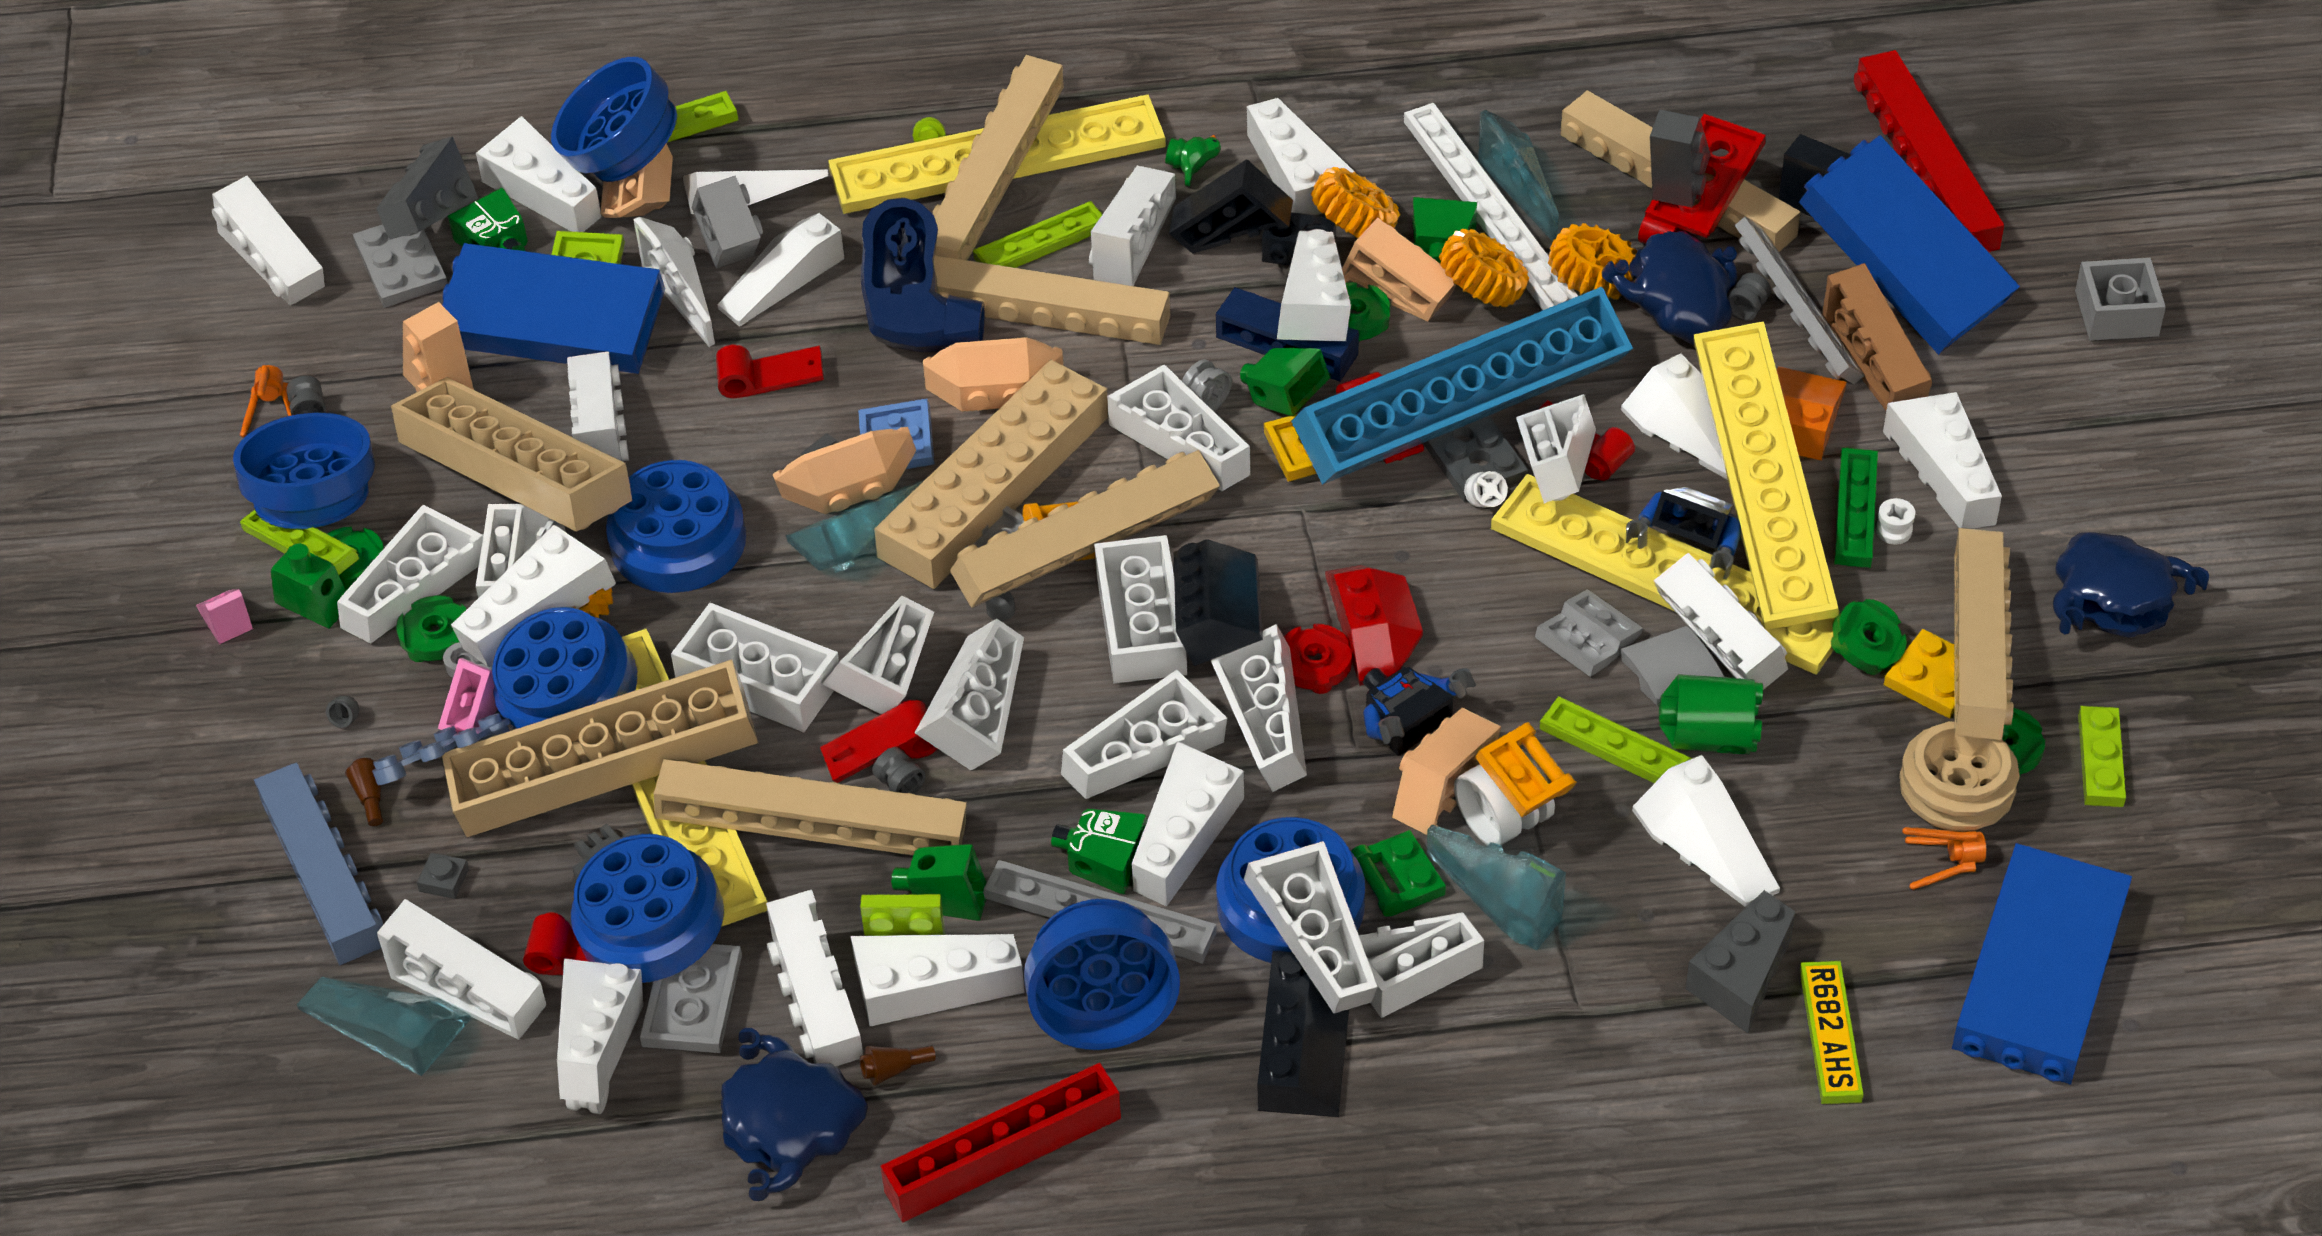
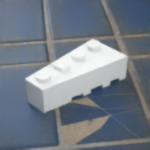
M522 116L476 152L483 183L496 190L503 188L510 198L569 231L584 232L602 217L596 187L579 171L575 170Z
M1321 229L1299 231L1281 303L1277 339L1346 341L1351 304L1333 232H1326Z
M609 351L567 357L569 395L572 409L570 411L573 423L572 437L622 462L629 461L627 441L620 440V436L627 434L624 415H618L617 412L624 410L621 389L615 390V386L621 385L618 364L611 365Z
M1162 365L1107 396L1109 425L1166 459L1180 452L1188 455L1199 450L1220 484L1219 490L1223 491L1250 475V446L1167 366Z
M553 525L451 626L462 648L490 667L493 665L494 656L500 643L518 623L546 609L557 607L572 608L573 606L579 609L590 601L588 598L590 595L601 588L606 591L614 586L616 582L603 557L556 525Z
M1687 553L1654 580L1658 593L1735 678L1754 679L1755 682L1763 683L1764 690L1788 670L1785 656L1788 654L1787 651L1763 627L1751 611H1747L1738 603L1737 596L1726 584L1721 586L1713 578L1715 576L1713 570L1703 559L1696 561Z
M1324 841L1248 863L1244 881L1332 1012L1338 1013L1371 1003L1378 986Z
M812 890L766 903L773 942L767 943L768 953L772 965L780 964L782 973L777 974L783 996L791 995L793 1003L789 1004L788 1008L795 1028L802 1026L804 1034L800 1035L799 1039L805 1058L813 1057L815 1064L832 1063L834 1066L860 1059V1056L863 1055L860 1033L846 991L842 989L840 974L834 955L831 956L822 919L818 920L816 901Z
M1014 934L851 936L854 961L869 1026L1025 993L1022 964Z

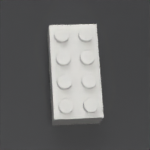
M1167 535L1094 543L1096 574L1113 684L1165 678L1176 669L1182 675H1187L1186 650L1176 633L1174 573Z
M713 603L708 604L671 653L675 677L732 659L743 684L749 710L801 732L806 731L834 692V690L822 685V683L839 663L838 652Z

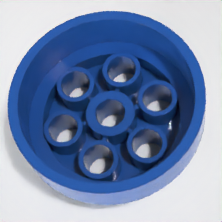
M625 57L606 64L588 76L562 105L555 118L551 132V142L554 149L575 170L582 173H593L598 179L605 182L619 181L635 174L651 162L663 149L676 125L677 110L675 105L668 99L667 83L648 62L639 57Z
M331 413L297 414L271 421L245 436L237 445L233 455V463L241 494L254 504L257 515L263 521L277 527L289 529H308L325 526L354 513L367 499L369 493L367 482L372 477L375 469L374 455L367 429L354 419Z
M668 460L648 465L628 477L632 501L620 507L615 513L609 514L606 524L612 560L618 571L627 580L651 591L664 593L686 592L702 588L717 581L735 566L746 544L743 511L735 493L715 471L692 461Z
M570 607L546 609L518 623L500 643L492 666L495 684L493 690L495 704L502 717L510 719L511 724H509V727L512 730L635 691L637 685L635 659L618 631L606 621L591 616L582 610Z
M1284 817L1260 823L1239 838L1220 867L1216 885L1219 921L1226 935L1238 948L1257 959L1269 963L1272 961L1273 951L1292 952L1244 881L1245 873L1250 862L1322 841L1325 843L1356 930L1358 931L1365 911V879L1358 860L1335 831L1313 820Z
M639 834L625 837L598 851L585 864L576 880L571 909L573 932L586 959L589 962L606 963L609 965L623 964L629 969H641L642 983L673 976L699 960L717 938L724 917L723 898L714 875L706 862L694 852L686 849L678 841L657 834Z
M1112 899L1081 901L1053 915L1038 932L1024 969V982L1029 1008L1036 1023L1053 1039L1080 1049H1112L1131 1044L1147 1036L1169 1016L1176 1004L1180 990V975L1176 957L1167 935L1138 908Z

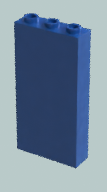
M1881 135L1870 143L1863 140L1850 152L1851 156L1848 159L1841 156L1827 169L1829 173L1825 176L1818 173L1811 178L1804 186L1807 192L1799 203L1856 265L1866 264L1882 294L1939 355L2005 304L2020 286Z
M464 243L460 255L456 256L453 261V275L450 284H446L444 287L442 306L458 321L464 350L567 364V357L609 351L611 365L618 364L619 371L639 374L666 288L659 269Z
M2016 843L1957 1023L1952 1049L1961 1051L1971 1057H1981L2001 1063L2011 1069H2021L2038 1074L2051 1081L2071 1084L2126 902L2132 876Z

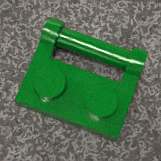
M1411 830L1373 845L1367 846L1362 844L1351 850L1362 868L1365 879L1379 900V909L1386 917L1397 915L1444 896L1446 893V885ZM1382 862L1401 892L1400 894L1391 891L1374 863Z

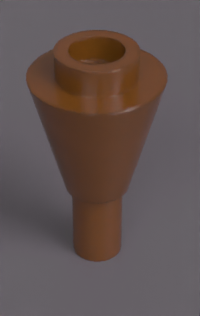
M360 758L355 760L346 769L345 775L365 808L368 825L378 826L383 823L379 804L381 785H377L372 772L375 769L373 763L375 760Z
M932 1045L911 1050L907 1048L866 1046L865 1055L860 1056L861 1072L864 1079H870L871 1083L875 1086L910 1069L913 1065L935 1061V1050Z

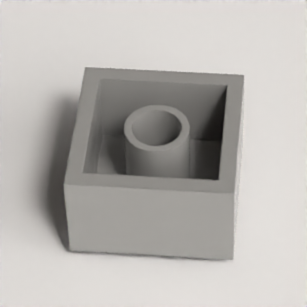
M736 175L697 188L691 207L716 269L754 256L761 238L760 235L763 234L757 215H751L747 205L750 203L747 188L744 184L739 185Z
M2151 258L2081 262L2075 293L2089 341L2159 336L2166 306Z

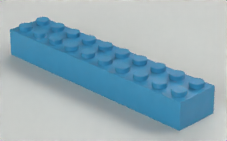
M1599 287L1307 406L1291 422L1323 485L1612 365L1628 354L1633 347L1603 287Z

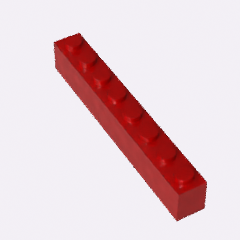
M1893 50L1859 58L1858 70L1854 74L1855 87L1858 92H1862L1869 111L1876 115L1883 134L1888 135L1893 143L1895 152L1988 252L2000 250L2004 223L1898 52Z

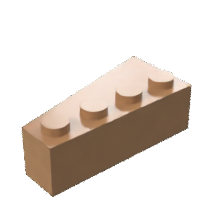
M1863 263L1828 275L1822 315L1865 375L1861 379L1882 407L1887 410V404L1890 402L1928 397L1932 387L1931 375L1923 366L1866 264Z

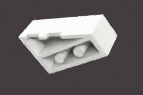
M1584 394L1516 417L1544 503L1552 500H1564L1570 494L1579 492L1596 432Z
M488 504L476 580L478 598L553 525L566 532L565 526L522 504Z
M901 596L838 663L822 685L879 714H883L898 706L907 694L934 612Z
M1463 912L1414 921V926L1391 930L1390 926L1378 927L1375 933L1359 935L1378 986L1371 1005L1381 1018L1483 968L1484 939Z

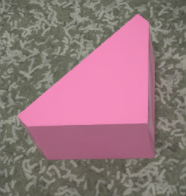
M239 589L228 590L196 605L219 644L253 629Z
M459 658L438 729L442 730L455 726L458 733L469 728L480 727L478 720L496 713L498 709L493 695L495 684L492 670L464 658Z

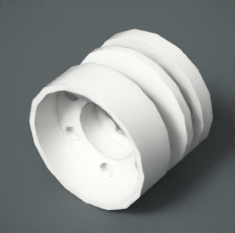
M1523 750L1526 756L1530 759V761L1534 764L1537 770L1548 782L1546 776L1544 775L1543 771L1536 763V761L1529 755V753ZM1480 764L1459 775L1454 782L1455 797L1462 816L1473 833L1489 847L1497 848L1517 837L1521 833V829L1529 830L1538 822L1542 823L1554 814L1555 802L1553 799L1522 818Z

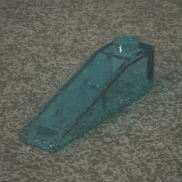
M1487 110L1480 112L1478 162L1553 241L1558 234L1559 213L1529 136L1526 133H1522L1511 121Z
M924 480L875 499V502L870 501L846 510L845 513L829 519H823L786 535L787 541L819 571L833 567L834 572L837 573L855 565L854 558L867 553L876 544L874 528Z
M1431 825L1428 828L1427 854L1512 940L1538 950L1562 920L1566 872L1533 854L1521 851L1517 856L1504 853L1502 845L1491 842L1487 847L1477 845L1469 835Z
M321 977L297 1004L299 1010L420 1076L427 1071L471 1020L469 1014L439 998Z

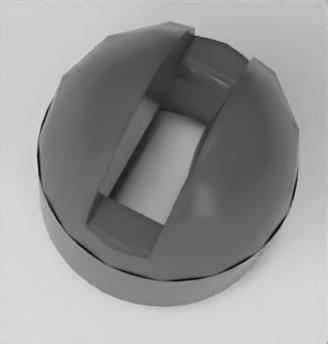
M1009 591L986 601L987 615L993 620L1005 621L1015 614V600Z
M350 696L336 697L326 707L328 720L339 728L349 726L359 715L358 702Z

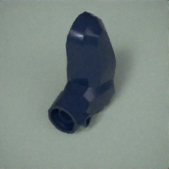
M907 198L888 199L873 207L863 221L861 289L870 332L879 342L894 348L916 352H939L955 343L983 341L985 326L984 302L949 295L946 298L937 293V276L934 268L938 235L937 223L934 215L920 202Z

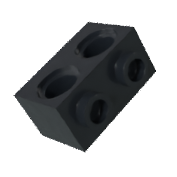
M1291 212L1289 227L1280 230L1277 226L1264 229L1262 235V262L1291 266L1299 231L1321 229L1326 232H1333L1336 243L1335 223L1324 216Z

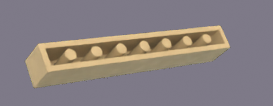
M1026 55L1020 66H1016L1013 69L1010 84L1007 89L1001 90L997 107L994 112L990 111L985 120V128L981 135L977 134L975 136L968 158L964 157L962 159L956 179L948 183L944 200L941 205L937 204L932 214L938 227L935 256L968 260L1064 88L1063 65Z
M1588 90L1562 110L1561 136L1652 188L1650 134L1653 127ZM1704 174L1706 175V181H1710L1714 178V176L1711 174ZM1744 180L1717 225L1740 239L1742 236L1735 225L1742 218L1747 217L1762 227L1778 252H1780L1798 235L1800 211ZM1695 199L1693 206L1699 203L1697 199Z
M942 256L934 257L937 293L946 298L949 295L983 301L986 318L1161 345L1170 319V294L1167 291Z
M1199 450L1188 455L1180 452L1169 458L1165 465L1159 468L1155 465L1148 466L1140 471L1136 478L1129 481L1126 478H1121L1112 483L1107 488V491L1100 494L1097 491H1092L1078 500V504L1069 508L1067 504L1060 505L1048 514V517L1038 521L1036 517L1022 523L1018 530L1008 534L1007 531H1002L991 537L986 545L978 548L976 544L964 548L957 554L958 559L950 569V572L972 608L1094 553V543L1123 540L1207 502L1218 490L1220 484Z
M1958 529L1954 554L1955 735L2002 740L2004 725L2012 724L2013 702H2011L2013 679H2010L2012 671V656H2010L2012 634H2009L2011 626V612H2009L2011 590H2008L2010 582V568H2008L2010 547H2003V532Z
M663 759L654 791L655 819L914 855V851L921 847L962 845L966 825L967 802L948 798L920 796L912 793L878 790L876 788L843 785L836 782L828 783L807 780L800 777L765 774L758 771L730 769L723 766L695 764L687 761Z

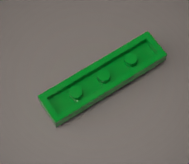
M1852 448L1841 449L1835 565L1871 568L1878 451Z

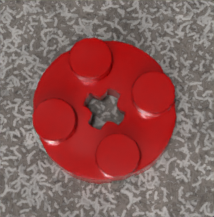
M1313 624V629L1301 631L1300 626L1292 629L1284 636L1290 647L1295 686L1312 690L1317 694H1325L1332 689V686L1339 684L1348 676L1352 667V650L1349 647V640L1340 630L1326 624ZM1319 653L1322 654V659L1310 660L1307 655L1315 656Z

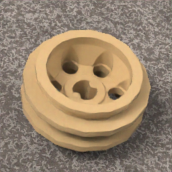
M1952 721L1925 729L1909 742L1902 759V769L1899 775L1901 794L1912 811L1932 826L1957 832L1974 831L1999 821L2010 811L2020 778L2017 758L2006 742L1996 739L1955 735V722ZM1930 770H1934L1937 774L1933 775Z

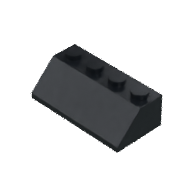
M1209 539L1198 543L1185 544L1179 550L1173 552L1176 633L1194 666L1263 640L1259 567L1255 554Z
M1272 952L1257 1083L1258 1111L1339 1117L1349 1009L1338 1013L1332 1012L1293 952Z

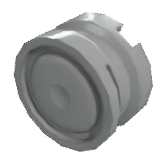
M1206 359L1192 365L1182 379V382L1214 412L1225 402L1232 386L1230 374L1222 369L1215 368L1213 363Z

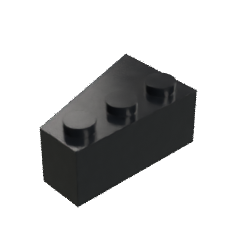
M1246 159L1174 206L1169 234L1193 254L1231 243V238L1246 234L1251 238L1260 235V230L1275 226L1280 230L1289 227L1293 199Z

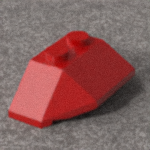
M1363 565L1325 571V577L1342 631L1349 640V647L1352 650V663L1359 686L1364 685L1363 680L1365 676L1374 668H1379L1388 677L1400 670L1423 636V629L1406 577Z

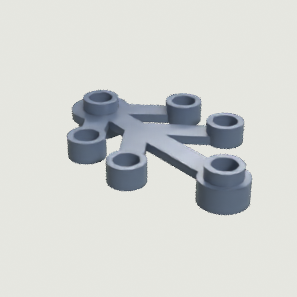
M496 713L478 720L480 727L469 728L458 733L455 726L442 729L433 734L436 740L434 743L422 746L421 741L416 740L399 747L402 759L397 760L395 754L373 762L375 769L372 772L377 785L387 784L406 776L404 766L420 759H422V762H427L443 756L444 753L456 746L458 748L466 747L479 740L509 732L508 725L511 724L510 719H501L500 714Z

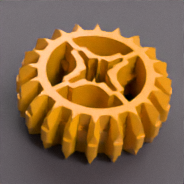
M1327 168L1319 176L1311 193L1312 201L1317 206L1319 212L1325 214L1326 219L1334 222L1335 226L1341 227L1346 233L1349 232L1356 238H1359L1377 217L1393 228L1398 223L1397 220L1400 216L1399 208L1393 202L1392 197L1386 195L1385 190L1377 187L1375 183L1370 182L1366 177L1359 176L1355 171L1352 173L1346 168Z
M1582 223L1580 227L1576 224H1571L1569 228H1562L1561 232L1557 234L1556 239L1553 240L1550 247L1548 264L1552 267L1551 273L1558 276V282L1568 284L1569 290L1575 289L1582 295L1603 287L1608 299L1611 297L1618 300L1622 295L1614 284L1608 283L1602 277V270L1609 261H1612L1615 266L1619 260H1626L1628 265H1630L1635 258L1637 250L1631 248L1630 241H1623L1621 234L1615 235L1609 229H1600L1597 224L1594 227H1589L1586 223ZM1628 270V272L1624 276L1626 279L1633 282L1631 274Z
M1473 229L1455 231L1445 242L1439 256L1441 267L1445 270L1446 276L1453 279L1454 284L1459 285L1463 292H1468L1473 298L1482 300L1484 304L1491 303L1495 307L1513 305L1524 293L1530 279L1527 275L1528 270L1523 266L1522 260L1516 258L1515 253L1509 251L1505 244H1500L1495 238L1492 239L1482 232L1479 234Z

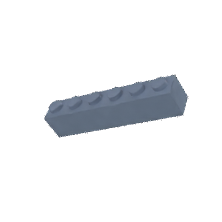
M296 762L254 779L261 803L339 966L380 949L381 945L377 932L384 924L376 908L369 910L367 903L371 902V898L364 882L356 883L353 876L358 875V872L350 854L342 855L340 851L345 846L337 827L329 829L327 822L332 820L324 801L316 802L314 796L318 795V790L311 774L303 776Z

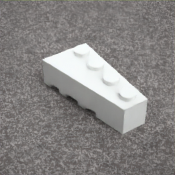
M1279 98L1247 106V136L1272 181L1293 199L1291 212L1309 215L1322 214L1317 209V206L1314 205L1311 196L1319 176L1327 168L1331 169L1332 167L1346 168L1352 173L1354 170Z
M1137 165L1129 178H1126L1122 188L1091 230L1092 248L1089 255V265L1093 266L1094 280L1134 286L1176 199L1175 173Z
M248 176L212 194L214 202L212 214L217 223L218 233L269 284L277 297L281 296L291 306L325 287L323 267Z
M1957 392L1888 403L1883 433L1889 440H1894L1900 447L1899 453L1905 461H1911L1919 471L1918 477L1924 485H1930L1936 492V500L1959 528L1965 529L1996 525L2002 495Z
M422 505L337 601L340 628L371 644L395 627L402 612L405 616L407 612L412 610V603L424 597L440 595L479 567L483 535Z
M998 619L993 620L967 636L917 727L915 734L969 770H973L1001 754L1024 637Z
M1277 624L1263 630V640L1211 660L1255 762L1272 792L1307 776L1290 647Z
M1176 669L1063 749L1061 775L1085 799H1088L1168 766L1177 741L1201 752L1224 743L1227 717Z
M1177 741L1132 861L1134 892L1164 906L1170 903L1244 800L1243 770Z
M404 899L377 932L391 979L520 1040L546 1006L541 982L535 976L521 971Z
M564 959L557 1053L560 1099L600 1103L643 1008L641 969H629L623 964L609 965L606 963Z

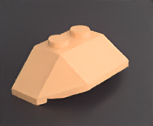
M667 143L651 162L635 174L619 181H603L600 214L604 218L644 216L655 209L662 208L670 201L673 156Z
M1027 337L955 343L939 351L933 357L923 360L925 387L928 391L962 412L1000 409L1050 360L1063 365V352L1061 348H1052L1045 343Z
M901 427L897 430L870 431L804 454L789 463L783 470L773 473V477L782 498L823 514L834 511L839 512L856 503L874 500L885 493L893 491L914 456L916 448L908 427Z

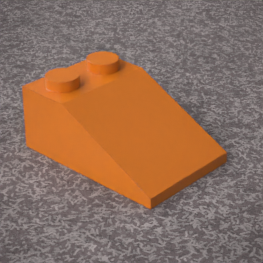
M1778 366L1776 370L1798 455L1822 461L1847 382Z

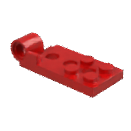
M1704 113L1701 123L1711 154L1705 173L1713 175L1714 178L1706 181L1703 194L1697 195L1695 198L1699 203L1692 208L1652 200L1645 211V217L1638 233V241L1646 245L1648 238L1652 235L1683 230L1708 238L1714 232L1766 144V135ZM1725 149L1729 152L1721 157L1712 154L1713 151Z

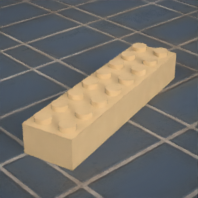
M1050 360L874 528L877 558L935 589L951 573L950 569L957 561V554L966 546L973 545L982 536V530L987 525L990 528L1003 516V509L1006 506L1015 510L1108 418L1107 388Z
M448 377L391 405L397 437L400 443L576 532L588 528L591 523L608 514L615 513L620 507L632 501L626 463Z
M731 659L499 734L466 747L450 750L444 753L442 759L453 813L466 837H470L658 776L663 759L698 763L757 744L758 740L744 687Z

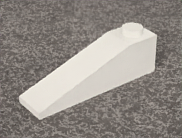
M828 169L694 172L683 176V183L691 214H694L691 207L699 187L736 175L739 185L744 184L750 197V203L747 205H751L827 177Z
M818 213L799 221L777 235L717 304L718 309L739 327L844 260L841 230Z
M642 217L633 219L642 267L660 270L666 288L664 292L666 297L709 347L714 345L711 318L693 259L695 251L690 240L687 237L682 238L674 227Z
M1681 353L1652 367L1621 405V411L1641 432L1650 437L1656 434L1670 442L1669 447L1677 452L1684 450L1699 458L1700 465L1727 479L1702 374Z
M1703 755L1669 768L1633 805L1632 811L1655 841L1661 845L1666 843L1680 853V859L1690 866L1693 863L1710 875V881L1743 906L1747 907L1764 890L1772 896L1779 893L1780 887L1725 786Z

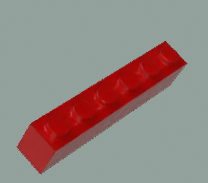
M1099 1062L880 1165L884 1192L900 1220L904 1223L1120 1120L1119 1091Z

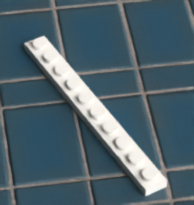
M1431 103L1404 112L1405 125L1462 201L1478 202L1477 222L1487 236L1492 239L1495 238L1500 244H1505L1509 251L1515 253L1516 258L1522 260L1523 266L1528 270L1527 275L1530 278L1526 288L1541 309L1545 310L1577 297L1578 295L1574 289L1569 290L1568 284L1558 282V276L1551 273L1552 267L1548 264L1549 256L1436 105Z

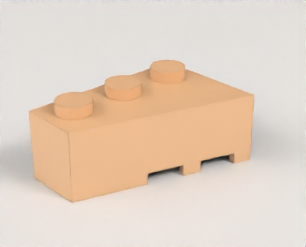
M1378 217L1355 241L1342 268L1345 283L1351 280L1367 289L1368 284L1376 286L1388 298L1392 299V306L1427 322L1449 299L1456 286L1453 283V279L1446 276L1445 270L1439 262Z
M440 302L403 321V375L416 388L417 392L446 377L474 390L458 321Z
M1463 707L1451 718L1446 717L1434 733H1428L1418 747L1413 751L1408 750L1403 756L1399 767L1400 771H1402L1392 818L1432 837L1438 829L1436 824L1441 812L1445 810L1451 813L1457 805V801L1452 799L1455 796V779L1480 764L1475 756L1480 749L1499 738L1501 726Z

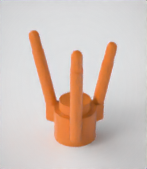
M262 365L256 370L254 387L251 388V398L240 432L241 437L247 436L259 398L269 402L282 396L287 414L292 416L286 390L288 383L283 382V373L278 367Z
M1904 827L1902 830L1903 834L1912 835L1905 838L1907 844L1948 846L1950 860L1959 863L1957 866L1910 883L1909 887L1912 890L1961 873L1975 872V863L1984 862L1986 859V842L1982 832H1957Z

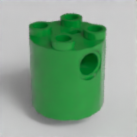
M1678 674L1660 697L1659 726L1673 750L1749 755L1750 752L1757 751V742H1760L1762 720L1755 719V716H1758L1759 705H1762L1763 683L1755 682L1754 679Z

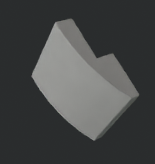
M1587 589L1565 601L1560 614L1538 625L1535 638L1591 677L1621 655V648L1630 646L1642 634L1643 628Z
M1688 626L1621 648L1622 662L1639 677L1640 690L1657 706L1660 704L1661 695L1678 674L1724 677L1708 649Z

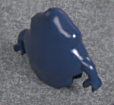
M1668 231L1664 234L1650 236L1646 246L1637 251L1630 265H1628L1626 260H1619L1615 266L1612 261H1609L1602 270V277L1608 283L1614 284L1623 297L1633 303H1637L1646 313L1651 315L1656 320L1659 328L1667 334L1676 336L1695 346L1693 334L1720 330L1731 319L1733 312L1727 294L1737 282V268L1733 261L1737 257V252L1734 247L1728 246L1723 252L1721 248H1717L1711 255L1705 244L1687 232ZM1628 270L1631 274L1633 282L1629 281L1624 276L1628 272Z
M2096 532L2078 533L2071 538L2066 550L2056 561V575L2063 583V587L2053 598V609L2056 616L2060 619L2059 630L2064 635L2070 633L2071 624L2075 625L2078 630H2082L2085 619L2094 623L2100 630L2127 638L2147 634L2166 625L2168 613L2174 607L2172 596L2178 589L2177 582L2173 577L2185 578L2184 591L2188 595H2192L2195 592L2196 585L2200 586L2202 590L2207 589L2209 573L2204 568L2192 567L2189 563L2177 557L2164 556L2152 549L2142 547L2131 538L2123 535Z
M744 1028L739 1032L738 1040L740 1043L749 1042L752 1044L742 1045L739 1048L740 1056L746 1060L754 1059L760 1053V1049L767 1051L769 1054L758 1064L741 1065L732 1078L722 1084L723 1139L725 1147L738 1154L744 1162H763L770 1169L778 1172L771 1178L763 1169H754L748 1174V1183H760L763 1185L760 1187L753 1186L749 1189V1197L753 1201L759 1202L766 1199L770 1193L781 1192L796 1184L802 1176L803 1169L815 1157L837 1155L847 1145L850 1135L865 1119L868 1105L861 1091L848 1082L839 1068L832 1063H809L794 1053L792 1046L787 1041L773 1035H760L753 1028Z

